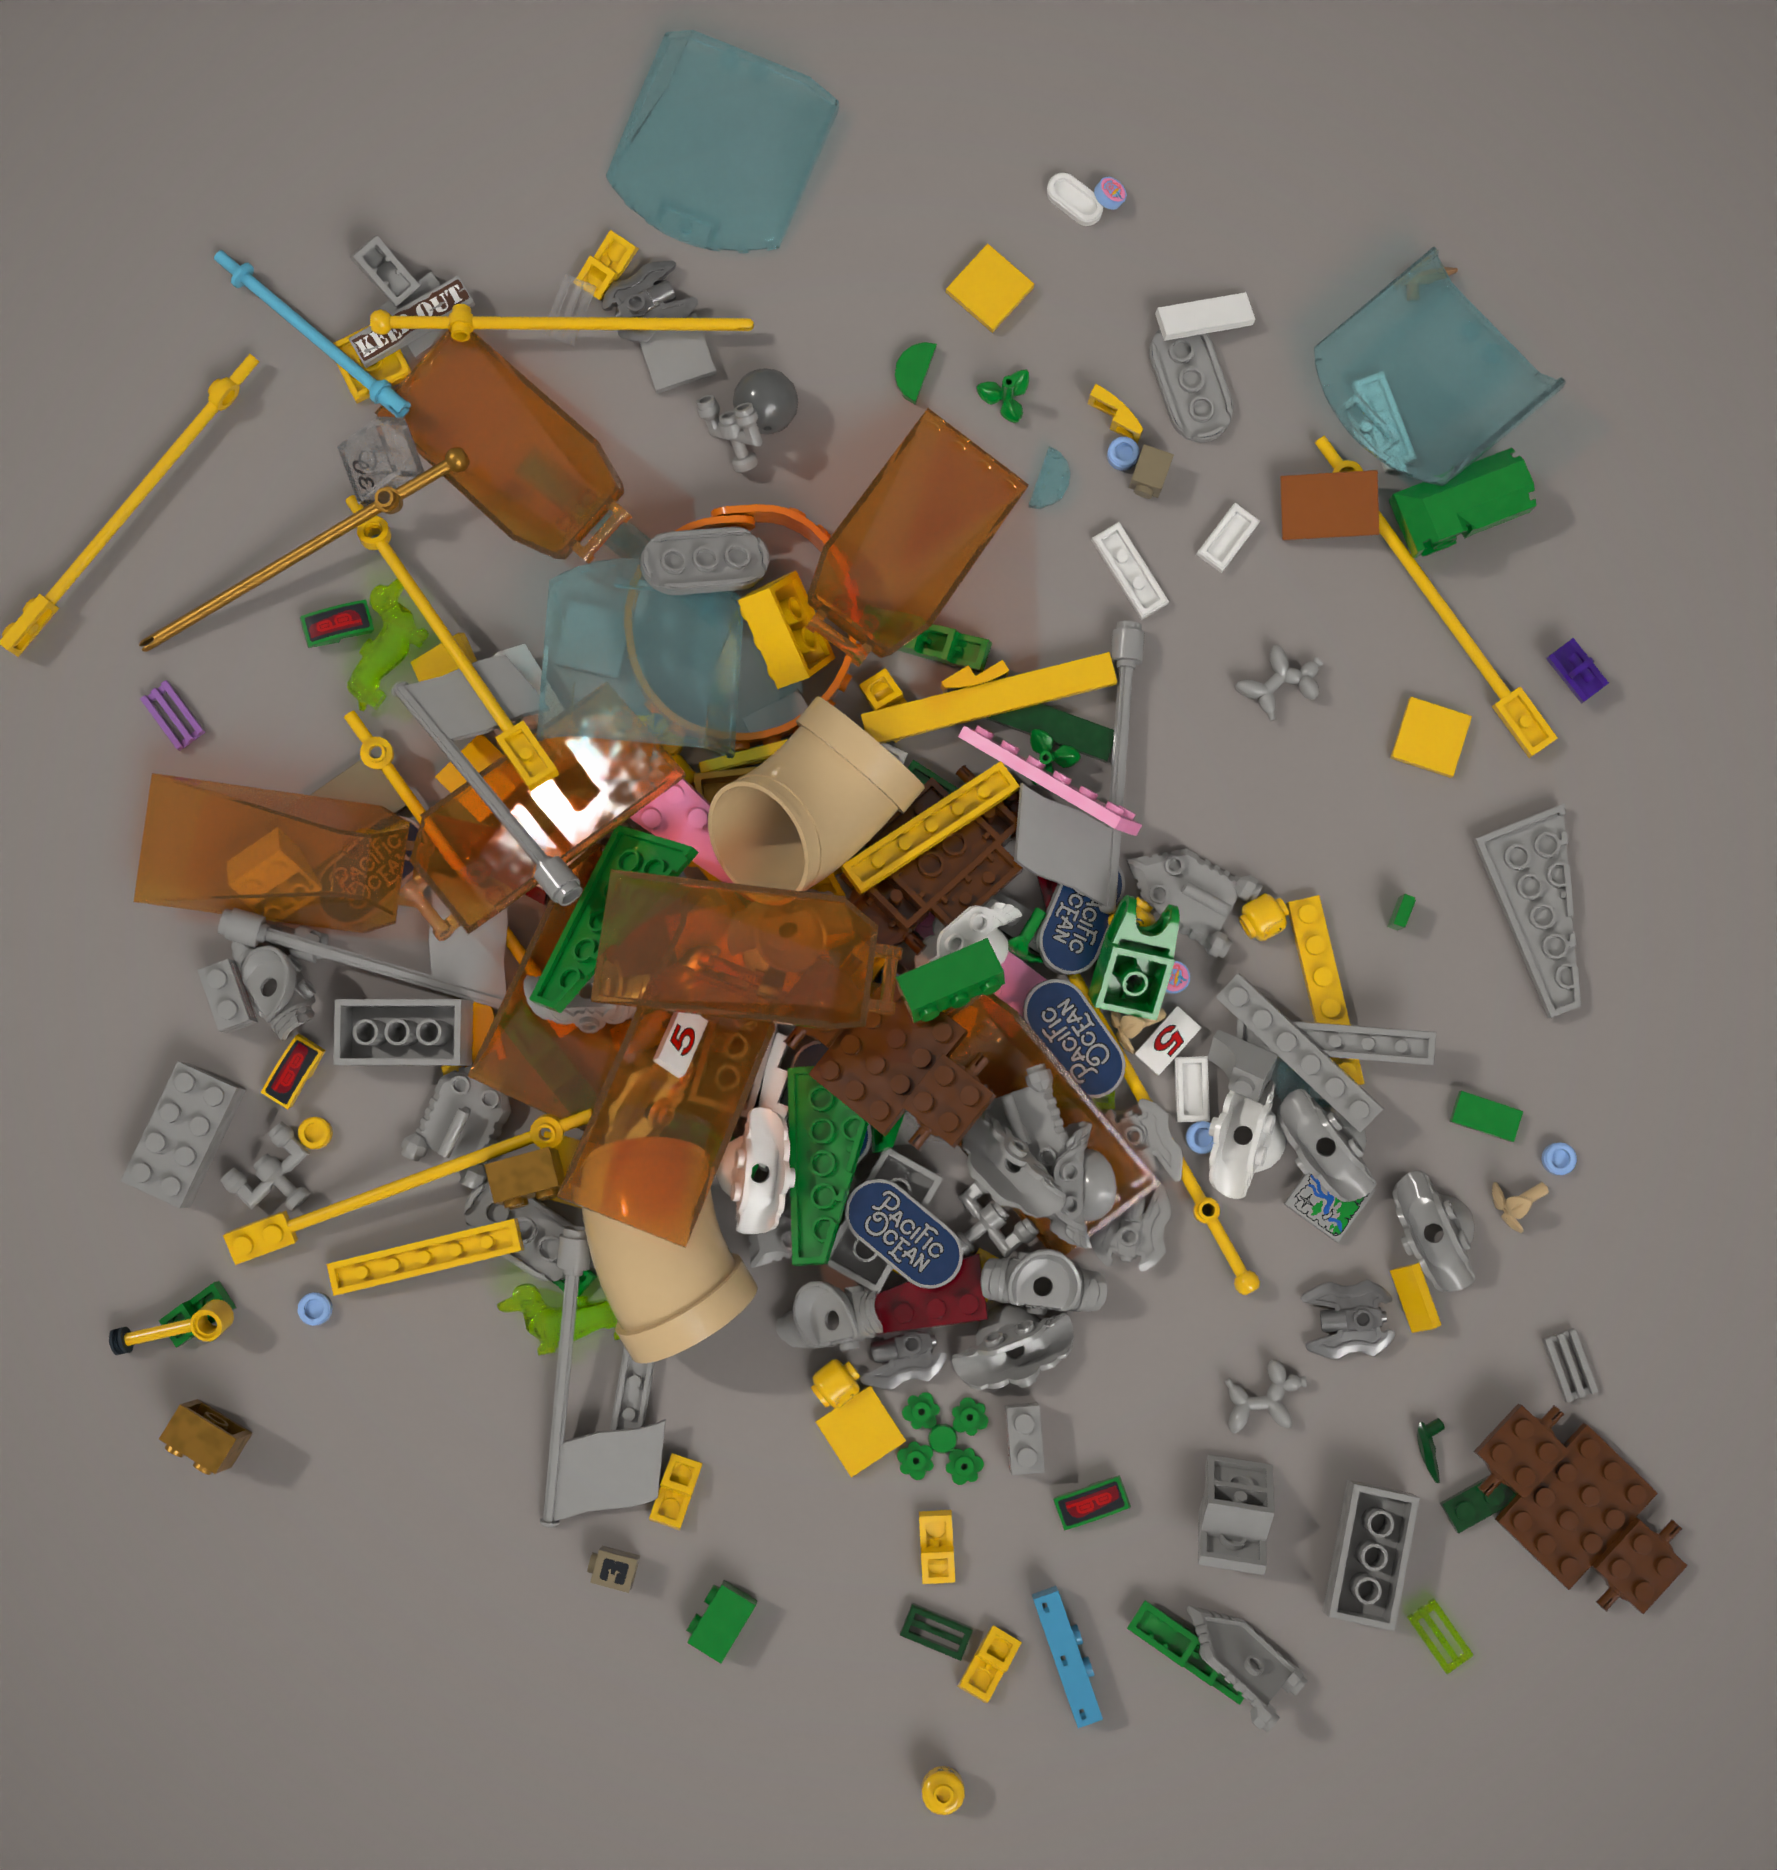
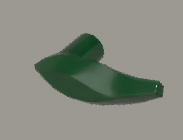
M1439 1418L1426 1425L1424 1422H1419L1417 1429L1420 1453L1435 1483H1440L1436 1460V1447L1432 1437L1445 1430V1426Z

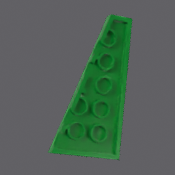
M617 824L529 1000L536 1005L561 1013L699 852L691 846Z
M814 1066L787 1068L790 1168H794L796 1173L795 1185L793 1188H790L792 1265L828 1264L869 1125L862 1117L808 1075Z

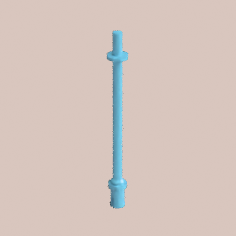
M222 250L215 254L214 260L233 275L231 284L234 287L241 288L245 285L369 390L371 401L375 404L380 403L398 420L402 419L409 412L411 403L392 389L391 383L385 379L376 380L253 277L254 267L250 263H244L240 266Z

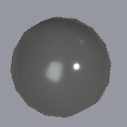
M767 368L757 369L743 376L736 386L733 406L735 408L743 403H752L753 408L756 409L758 414L756 423L760 434L770 435L780 432L789 426L797 413L798 395L794 384L782 372Z

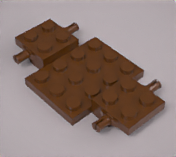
M963 765L955 773L965 784L976 777L966 765ZM932 777L924 784L925 789L904 814L897 810L864 847L866 849L948 796L949 793ZM1020 788L1017 792L861 895L844 872L842 873L840 879L853 890L850 897L844 902L853 919V930L881 958L903 942L918 956L921 954V951L923 952L926 949L927 945L914 932L916 927L929 916L930 912L946 927L970 906H985L1022 872L1023 867L1014 861V857L1004 848L1010 841L1016 839Z
M853 954V957L841 970L831 966L820 957L814 965L805 971L777 1006L791 1018L796 1026L783 1042L795 1050L807 1035L808 1037L816 1038L828 1048L827 1052L808 1075L884 1136L889 1133L907 1111L915 1117L920 1125L918 1130L908 1140L917 1150L920 1149L930 1135L943 1139L955 1149L996 1097L992 1091L982 1084L978 1077L990 1060L979 1052L967 1068L953 1062L949 1057L967 1036L968 1031L942 1011L936 1018L924 1022L920 1020L914 1023L898 990L897 976L894 973L890 972L870 997L852 979L864 964L861 959Z
M1518 1403L1473 1451L1486 1463L1491 1473L1478 1486V1489L1489 1497L1499 1484L1502 1483L1507 1485L1516 1494L1495 1520L1568 1590L1592 1567L1609 1587L1596 1601L1603 1610L1607 1612L1620 1597L1628 1601L1637 1611L1644 1614L1688 1566L1674 1553L1672 1546L1669 1544L1682 1528L1671 1519L1658 1534L1649 1529L1640 1519L1636 1518L1658 1493L1587 1424L1583 1423L1562 1444L1551 1429L1564 1416V1413L1559 1408L1553 1405L1543 1418L1539 1419Z

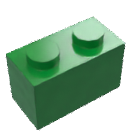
M723 1580L720 1587L713 1585L704 1600L708 1604L707 1609L702 1616L696 1613L686 1630L691 1634L687 1643L721 1664L756 1607L758 1600Z

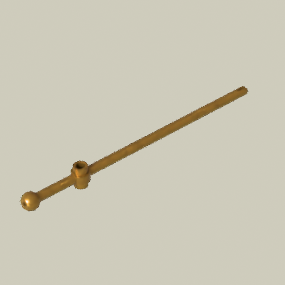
M461 447L450 448L446 452L445 460L398 488L394 489L386 486L380 488L375 493V501L141 640L139 646L146 645L141 651L147 652L378 514L382 512L386 514L399 512L403 507V499L450 471H465L470 464L466 452Z

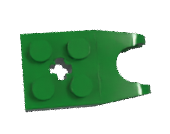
M1126 895L1121 900L1106 932L1088 996L1095 1008L1157 1021L1175 963L1174 954L1180 921L1179 908L1169 904L1154 924L1142 927L1136 925L1137 900L1134 896Z

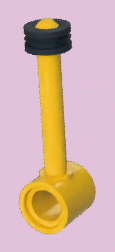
M211 1300L190 1319L133 1332L128 1327L112 1329L109 1333V1345L115 1355L130 1353L135 1344L192 1332L199 1340L213 1341L231 1326L234 1320V1313L230 1305L225 1301ZM207 1315L215 1319L217 1326L209 1322Z

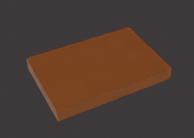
M1378 470L1280 476L1282 540L1379 535Z

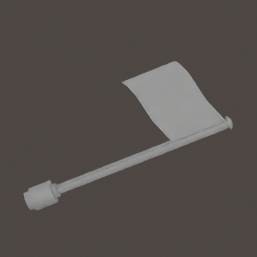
M1119 621L1116 623V629L1112 632L1111 660L1112 663L1117 664L1116 668L1119 671L1109 801L1122 807L1124 802L1132 677L1136 665H1140L1143 662L1145 634L1142 631V624L1134 621ZM1021 783L1014 861L1039 877L1073 888L1100 904L1099 910L1105 914L1115 913L1117 910L1116 899L1121 831L1109 825H1103L1082 811L1044 798Z
M506 655L494 656L472 663L511 722L526 716L551 711L548 704ZM460 669L440 677L408 684L406 681L395 683L391 689L392 695L397 696L534 862L536 865L534 879L553 902L559 903L561 906L573 903L582 893L580 880L560 856L551 857L544 853L454 744V741L486 734L499 728Z
M428 873L432 891L428 939L431 975L271 929L270 925L265 923V916L238 908L233 910L225 909L219 922L218 934L225 935L227 940L254 948L258 946L259 942L265 943V941H269L505 1010L504 1014L509 1013L514 1005L513 997L509 995V998H507L504 965L508 928L505 896Z
M573 1225L564 1226L563 1234L559 1236L557 1267L563 1269V1274L566 1276L543 1518L540 1519V1523L548 1528L556 1527L560 1523V1519L588 1511L634 1507L657 1499L659 1495L666 1421L664 1419L658 1423L640 1428L599 1431L564 1441L579 1277L583 1275V1271L590 1269L591 1263L585 1227Z

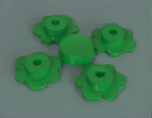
M923 1392L919 1397L911 1395L908 1398L909 1405H906L902 1410V1416L905 1420L911 1421V1426L914 1429H920L922 1426L931 1429L928 1435L929 1445L920 1446L918 1442L912 1441L909 1443L908 1448H901L897 1453V1459L902 1463L900 1471L903 1474L910 1473L914 1480H921L924 1478L926 1471H930L934 1467V1463L931 1460L934 1450L941 1454L949 1453L950 1462L946 1464V1471L952 1474V1480L955 1484L963 1485L967 1480L975 1482L978 1479L977 1472L983 1469L984 1462L982 1458L975 1456L972 1448H966L964 1451L955 1448L958 1440L956 1431L960 1433L966 1431L968 1435L974 1436L977 1433V1429H985L988 1425V1417L984 1414L986 1410L984 1404H976L974 1399L970 1397L963 1398L960 1406L952 1409V1415L955 1419L953 1420V1427L947 1424L936 1425L937 1419L935 1415L940 1412V1407L934 1403V1398L930 1393ZM919 1409H924V1414H919ZM971 1414L973 1416L972 1420H968L967 1415ZM918 1458L919 1462L914 1463L913 1459ZM963 1463L967 1464L966 1469L961 1468Z

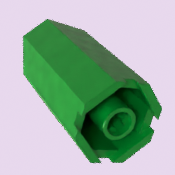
M1509 448L1393 493L1388 501L1412 558H1418L1420 554L1422 557L1449 548L1457 544L1456 536L1460 534L1466 539L1474 534L1530 513L1537 504L1536 499L1530 500L1529 493L1535 491V487L1524 459L1521 456L1514 458L1512 455L1516 451L1513 448Z

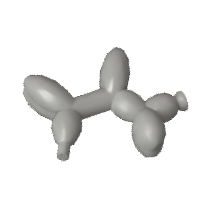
M1274 645L1270 652V663L1275 674L1265 684L1245 679L1238 681L1235 686L1241 695L1248 698H1259L1261 708L1264 712L1268 713L1270 721L1276 720L1274 714L1276 700L1273 693L1284 682L1298 684L1299 690L1305 698L1315 699L1319 694V686L1313 678L1317 675L1319 666H1322L1323 663L1319 658L1314 657L1313 662L1305 663L1301 670L1288 668V659L1284 650L1279 645Z
M1273 1359L1267 1366L1268 1376L1273 1382L1268 1389L1267 1396L1248 1397L1246 1391L1240 1386L1234 1385L1230 1378L1225 1380L1226 1385L1229 1387L1230 1399L1236 1405L1229 1417V1430L1232 1433H1238L1246 1425L1250 1411L1268 1409L1271 1417L1278 1425L1287 1429L1290 1428L1292 1425L1291 1416L1280 1401L1284 1397L1285 1390L1295 1391L1301 1386L1307 1387L1306 1377L1300 1378L1293 1374L1286 1376L1284 1365L1280 1361Z

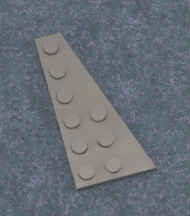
M1565 803L1473 840L1548 1019L1581 1006L1579 972L1575 957L1576 936L1573 932L1572 920L1574 911L1571 874L1567 859L1566 845L1568 844L1567 832H1565L1564 815H1566Z

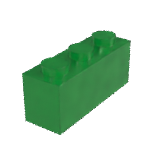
M985 938L896 977V981L913 1022L916 1023L920 1020L924 1022L936 1018L941 1011L950 1007L960 1008L969 1003L971 998L978 995L995 993L1005 984L1004 970L988 938Z

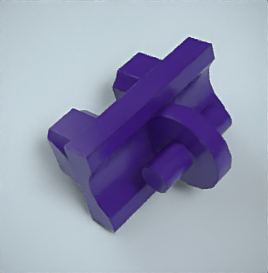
M1574 638L1546 658L1581 704L1609 684L1595 666V661L1592 657L1589 658Z

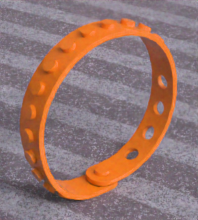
M765 504L719 507L711 511V517L687 523L675 530L741 527L750 531L755 528V522L774 523L800 533L821 552L839 584L845 604L848 625V643L843 664L833 683L821 696V698L835 706L836 703L833 699L839 690L842 692L846 691L853 677L848 673L851 662L858 663L862 644L856 643L857 630H863L862 611H857L855 599L859 598V592L855 579L850 580L846 570L849 567L848 561L841 550H836L830 541L831 536L828 531L820 524L816 525L806 518V514L796 508L789 507L788 509ZM639 566L630 584L626 601L624 630L631 670L636 684L646 700L643 706L654 719L660 717L669 725L667 729L674 735L682 739L687 736L697 740L698 745L710 749H716V746L731 747V751L740 752L756 745H767L782 741V738L794 734L799 728L796 720L801 715L771 729L750 733H729L692 724L674 714L661 702L646 682L634 648L633 619L639 595L646 582Z

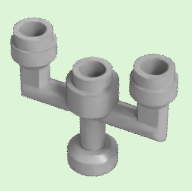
M707 395L696 401L699 416L706 421L710 435L731 441L736 455L732 461L735 472H745L758 465L756 454L748 452L745 445L761 446L763 442L756 423L758 414L756 409L753 408L752 403L740 404L734 410L727 411L719 416L720 406L713 395Z
M282 1121L272 1128L268 1136L277 1147H283L290 1155L282 1163L275 1156L271 1157L269 1154L261 1157L253 1168L256 1170L255 1175L262 1182L254 1190L247 1184V1177L236 1168L231 1169L220 1180L229 1193L237 1194L251 1210L272 1190L273 1185L287 1197L285 1206L291 1212L302 1205L311 1195L305 1187L297 1189L284 1176L287 1172H291L309 1152L294 1137V1130Z
M976 1180L958 1196L972 1216L979 1219L966 1233L962 1231L955 1232L966 1256L974 1252L973 1243L987 1231L989 1232V1238L1005 1258L1023 1243L1033 1241L1040 1232L1035 1224L1026 1217L1014 1226V1231L1008 1237H1005L1000 1228L1007 1223L1006 1219L1010 1214L1004 1206L996 1202L994 1204L989 1203L985 1208H982L977 1200L982 1195L990 1193Z

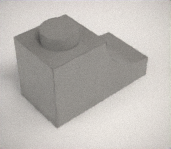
M377 235L373 236L350 256L366 277L385 294L395 307L420 286Z
M1218 1030L1213 1037L1208 1055V1060L1219 1066L1229 1079L1227 1089L1257 1102L1272 1077L1278 1058L1277 1054L1221 1030Z

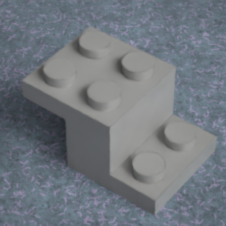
M1214 1455L1207 1456L1205 1463V1491L1198 1513V1565L1265 1575L1267 1568L1266 1540L1274 1516L1273 1465Z

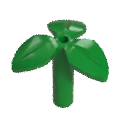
M1025 369L1005 376L1002 381V387L996 382L987 381L980 383L976 386L977 392L981 399L990 405L1002 400L1003 404L1000 414L1006 420L1017 423L1022 418L1023 408L1019 402L1012 398L1013 396L1025 394L1029 385V372Z
M1033 729L1031 731L1030 744L1032 750L1040 754V762L1046 764L1044 769L1053 774L1052 763L1054 761L1062 768H1069L1081 759L1080 753L1069 745H1063L1055 752L1052 751L1053 738L1050 734L1040 729ZM1031 780V782H1032L1033 785H1039V784H1037L1036 782H1034V781Z
M1036 907L1019 936L1008 940V951L1030 963L1043 962L1041 957L1035 956L1028 951V944L1047 913Z

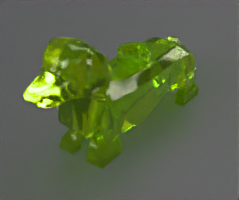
M398 578L389 585H377L369 596V604L382 618L383 627L374 641L368 638L361 647L359 654L363 657L347 682L348 691L358 700L359 711L364 712L367 704L376 711L379 709L387 697L383 691L377 690L381 679L406 658L410 650V644L421 648L429 636L428 630L424 628L417 629L412 612L398 602L399 596L404 590Z
M522 1283L513 1289L512 1296L497 1303V1308L504 1313L516 1311L523 1313L527 1331L541 1343L537 1348L538 1356L556 1352L558 1341H560L563 1307L548 1306L542 1298L539 1289L533 1284ZM588 1296L577 1298L574 1341L601 1328H616L618 1320L607 1298L589 1301ZM615 1331L613 1334L614 1340H619L620 1338Z

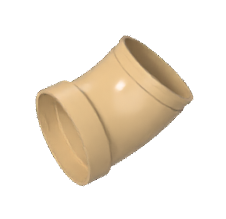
M819 696L812 701L796 720L799 728L761 765L721 788L714 796L710 805L708 831L711 845L719 864L727 876L743 892L765 903L780 904L790 901L828 877L868 843L897 810L904 814L925 789L920 780L885 747L840 710Z
M642 1138L621 1141L601 1147L582 1160L579 1167L580 1179L582 1181L580 1192L587 1243L600 1285L618 1320L615 1328L616 1333L634 1362L651 1363L680 1353L717 1332L748 1306L755 1297L758 1287L740 1255L730 1252L722 1235L712 1199L710 1175L708 1174L709 1159L702 1149L679 1140Z

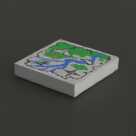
M1323 1151L1320 1152L1324 1156H1329ZM1309 1173L1307 1175L1304 1174L1284 1202V1205L1336 1243H1339L1373 1195L1375 1189L1361 1199L1342 1202L1331 1192H1328L1316 1176Z

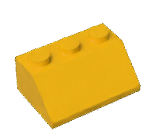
M797 570L769 582L737 600L740 605L741 615L751 629L755 646L761 651L767 665V672L770 678L774 680L777 689L810 678L835 659V655Z

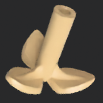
M1163 1008L1160 1009L1157 1021L1132 1015L1121 1017V1013L1111 1011L1112 1026L1118 1028L1116 1037L1119 1043L1131 1054H1134L1135 1050L1129 1038L1132 1039L1137 1036L1144 1027L1166 1019V1013Z
M1494 1182L1492 1185V1197L1495 1208L1503 1210L1504 1213L1501 1216L1503 1221L1519 1233H1522L1524 1230L1517 1219L1523 1218L1529 1212L1533 1202L1549 1193L1548 1187L1541 1182L1519 1196L1506 1199L1498 1183Z

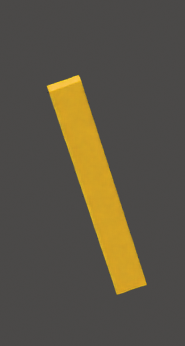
M1110 652L863 713L861 714L864 730L882 744L1117 685L1118 682Z

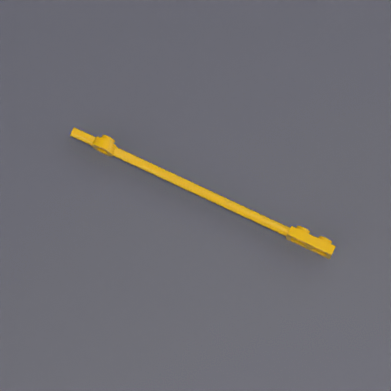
M249 353L230 377L218 378L210 385L208 389L209 402L50 591L45 596L39 593L36 598L30 599L25 604L23 614L18 620L10 623L4 629L2 639L0 640L1 646L17 657L21 655L59 610V607L55 604L215 414L219 410H225L234 402L238 396L241 383L259 363L253 355Z
M1325 435L1315 442V445L1334 469L1332 473L1363 471L1357 462L1351 460L1343 461ZM1379 511V533L1499 697L1500 701L1495 703L1492 708L1528 758L1558 739L1521 686L1513 692L1508 689Z
M351 495L346 499V504L353 514L364 508L356 495ZM375 516L358 526L357 535L361 544L369 550H378L502 730L503 733L496 736L495 739L530 792L558 776L557 768L524 720L513 725L390 546L391 530L386 520Z
M355 710L347 713L344 719L362 743L360 757L363 763L371 769L381 770L458 879L462 883L481 888L392 764L394 759L392 745L382 737H373ZM375 747H380L382 750L381 756L376 759L372 758L371 750ZM508 926L506 946L528 976H541V971ZM546 1019L560 1039L578 1028L574 1023L563 1025Z
M590 1108L561 1120L552 1114L541 1115L533 1122L530 1131L291 1220L286 1210L226 1232L223 1235L235 1265L296 1243L298 1241L296 1231L531 1144H535L540 1148H553L560 1143L566 1131L596 1121L595 1114ZM541 1129H550L552 1136L550 1138L543 1137Z

